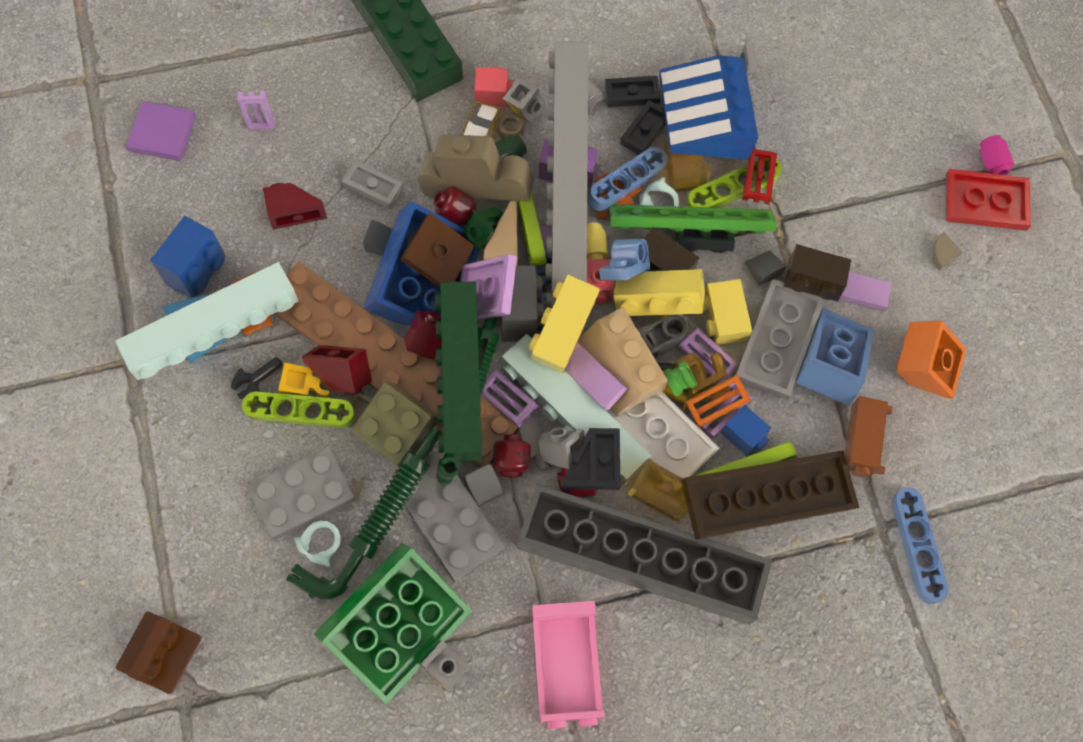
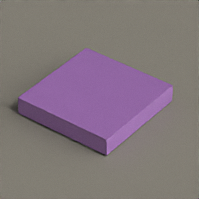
M142 101L126 144L127 150L129 152L181 161L196 118L194 110Z

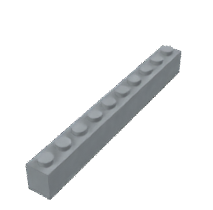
M555 41L554 52L549 51V68L554 69V77H549L548 94H554V103H548V120H553V129H548V146H553V156H548L547 173H553V182H547V199H552V209H547V226H552V236H547L546 253L552 254V264H546V281H551V291H546V308H553L556 298L552 297L559 281L565 282L567 275L587 283L588 42Z

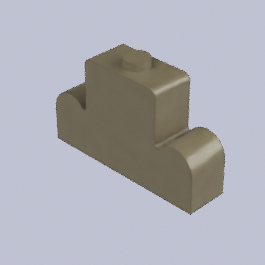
M441 134L435 152L425 155L418 177V183L425 196L435 197L440 190L444 191L450 186H455L470 194L473 199L529 201L534 182L531 168L525 159L514 155L506 156L502 159L492 137Z

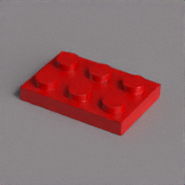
M949 169L946 173V221L1027 231L1031 227L1030 178Z

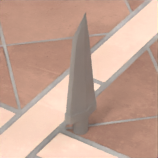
M510 391L509 396L525 408L527 404ZM513 408L514 415L517 417L520 413ZM531 412V416L528 419H524L523 425L518 430L521 435V441H526L531 445V460L535 459L540 472L549 470L551 466L549 463L541 460L538 441L543 432Z

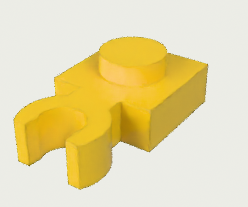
M284 362L278 393L308 396V392L312 391L318 397L328 398L330 391L320 388L319 385L324 382L318 376H312L313 371L309 367Z

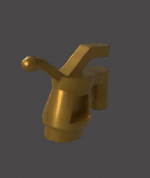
M695 353L684 356L672 365L674 369L678 366L679 362L685 360L697 381L698 386L686 388L689 394L686 401L703 393L728 376L721 353L710 355L715 372L710 377L707 375L702 359L697 358ZM728 386L705 399L715 400L731 392V389ZM686 402L683 404L681 408V411L683 413H685L688 408Z

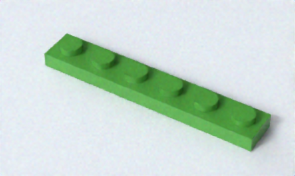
M613 204L608 209L610 226L618 229L642 227L643 229L651 230L654 227L656 229L670 228L674 231L697 229L702 232L724 230L730 233L752 231L757 234H763L766 231L775 232L777 224L772 210L617 204Z

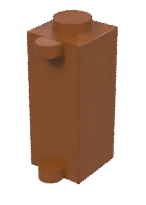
M859 396L851 405L845 457L849 471H852L854 476L869 477L873 474H885V467L881 466L886 417L892 414L893 407L889 406L886 401Z

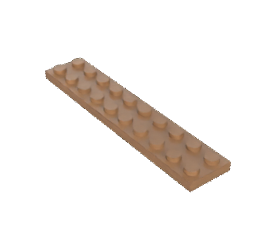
M298 261L286 274L295 291L298 302L294 303L287 311L274 314L316 346L327 345L366 349L372 382L368 384L378 392L384 382L396 383L437 413V406L443 405V394L438 395L437 377L442 376V366H437V362L432 359L407 351L402 336ZM483 396L480 399L483 461H471L479 468L489 463L492 464L494 443L504 440L505 434H516L519 428ZM437 423L435 427L444 434V423Z

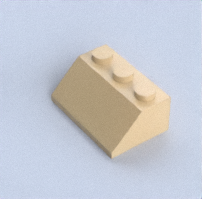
M624 307L599 319L579 337L578 343L627 388L611 407L616 417L666 390L667 378Z

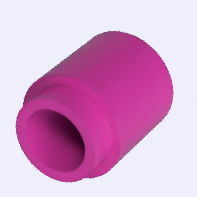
M994 135L981 141L979 152L987 173L1000 175L1010 173L1015 163L1006 140H1003L1000 135Z

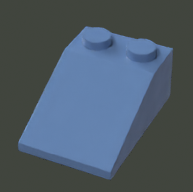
M822 308L796 383L850 406L865 382L874 329Z

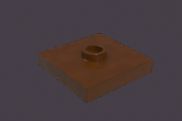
M429 213L425 216L400 260L440 288V283L454 282L475 245Z

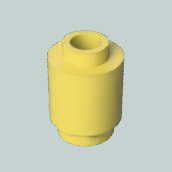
M588 223L587 259H608L605 230L602 229V225L599 223Z

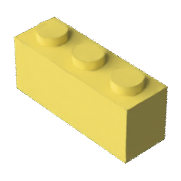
M702 269L648 271L628 280H616L613 294L616 310L624 307L629 316L702 314L705 296Z
M567 275L565 282H558L552 296L556 298L553 308H546L540 322L545 326L540 335L535 333L530 343L529 350L533 351L532 360L564 373L599 295L600 288L570 275Z

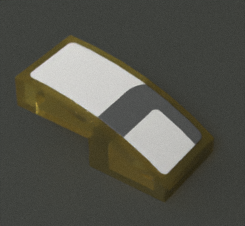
M476 100L461 135L491 136V134H494L502 109Z

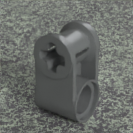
M679 314L668 315L653 324L640 328L638 332L653 357L657 359L664 353L678 347L685 338L688 323ZM667 328H675L680 334L673 335L668 332Z

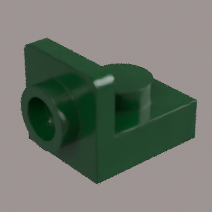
M497 206L474 212L462 232L478 250H482L495 233V229L498 226L497 222L503 213Z

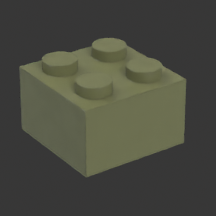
M384 382L351 431L399 466L403 465L402 460L407 452L413 455L416 453L431 427H435L438 423V414L396 383Z

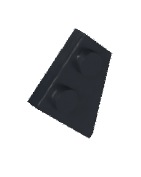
M589 428L566 476L562 480L561 489L620 490V428Z

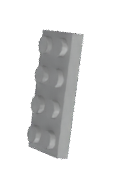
M772 278L735 375L738 374L741 382L788 400L825 299L784 287L783 282Z
M438 451L424 461L430 467L424 476H420L422 480L417 481L419 485L414 486L416 490L411 491L412 496H408L409 501H405V507L456 583L506 550V547L458 475L448 485H442L437 481V466L439 459L444 456L443 453Z

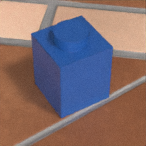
M744 405L725 424L721 434L748 456L753 449L758 453L769 441L766 435L771 430V427Z

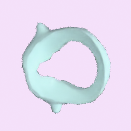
M665 177L649 184L645 192L639 197V205L654 206L648 192L650 190L666 192L672 197L673 206H679L678 194L665 183Z
M320 520L313 522L307 527L301 537L293 538L300 553L305 554L309 561L325 567L330 566V558L341 546L339 530L328 521ZM320 528L330 529L335 536L332 547L318 554L312 555L308 553V545L312 534Z

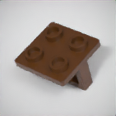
M147 611L119 659L116 669L137 681L153 686L167 694H173L202 637L164 617Z

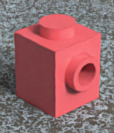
M476 67L475 105L481 103L487 106L507 107L503 97L513 85V80H508V69Z
M587 259V283L600 288L595 304L612 302L614 280H600L599 271L600 268L609 265L611 259Z

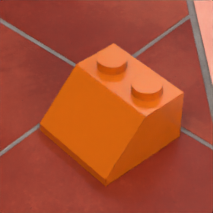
M942 321L910 322L908 332L904 336V346L901 356L897 361L896 372L911 386L953 399L966 348Z

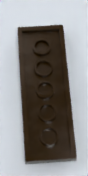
M844 450L691 476L681 480L695 540L860 508Z

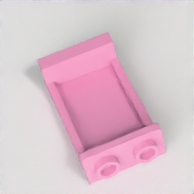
M595 601L532 605L540 724L547 723V729L566 728V722L579 721V727L597 726L598 720L605 717L602 708L594 617L596 614Z

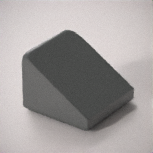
M371 220L363 241L365 251L383 256L392 228L378 221Z
M770 250L745 262L758 285L783 275L786 269L785 264Z
M491 463L464 476L465 483L478 506L504 494Z

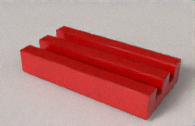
M758 149L752 150L747 161L742 200L748 201V199H753V202L756 203L761 200L764 201V204H770L777 153ZM755 156H758L755 190L753 192L750 191ZM765 158H770L765 193H760Z

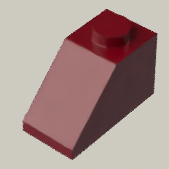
M275 183L270 187L263 188L267 214L273 230L327 219L323 201L292 183Z
M319 345L302 356L303 362L332 391L353 395L361 392L364 386L372 382L366 349Z

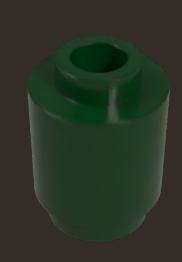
M517 134L514 136L508 135L495 142L499 156L502 159L510 155L523 158V155L527 153L524 141Z

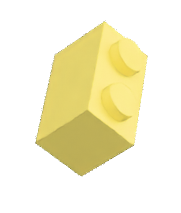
M741 279L708 283L705 288L703 311H707L708 316L706 321L708 337H712L713 342L717 345L747 342L752 333V327Z

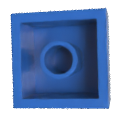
M184 216L150 261L166 285L189 298H194L198 293L205 290L208 279L214 271H218L222 267L226 255L212 230Z

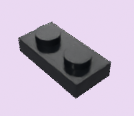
M657 76L605 79L607 107L645 105L648 100L655 104L660 103L661 97Z
M648 100L621 137L620 144L638 155L647 150L666 125L664 109Z
M684 229L683 231L676 232L677 243L691 252L697 250H710L715 253L734 251L735 239L733 233L724 230L702 232L697 229Z

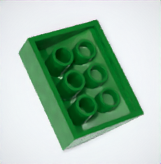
M401 543L324 622L314 635L376 696L387 704L422 667L421 663L442 640L445 642L473 611L411 547Z

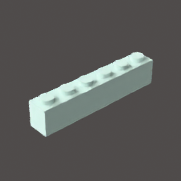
M277 262L117 339L115 342L133 376L137 380L146 379L156 375L160 369L168 365L181 363L185 360L186 356L194 352L209 349L213 343L223 338L236 336L241 329L251 324H260L268 316L276 312L287 311L294 303L298 302V299L280 263Z
M526 334L502 355V372L511 381L517 379V382L522 386V391L533 401L536 400L543 406V413L551 421L557 420L566 430L575 432L578 429H583L586 436L589 428H620L621 485L624 486L648 463L651 454L566 371L561 373L532 360L533 351L529 350L532 338Z

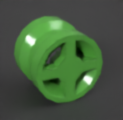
M685 360L679 362L676 368H668L663 371L668 380L667 383L676 397L681 395L684 389L698 386Z

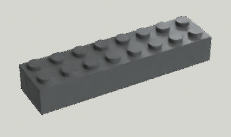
M539 484L536 485L517 543V549L749 625L758 618L772 564L771 559L706 538L695 540L694 534Z

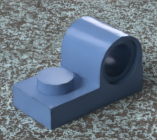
M614 240L611 249L612 260H610L609 265L599 269L600 280H628L649 270L650 262L646 240Z

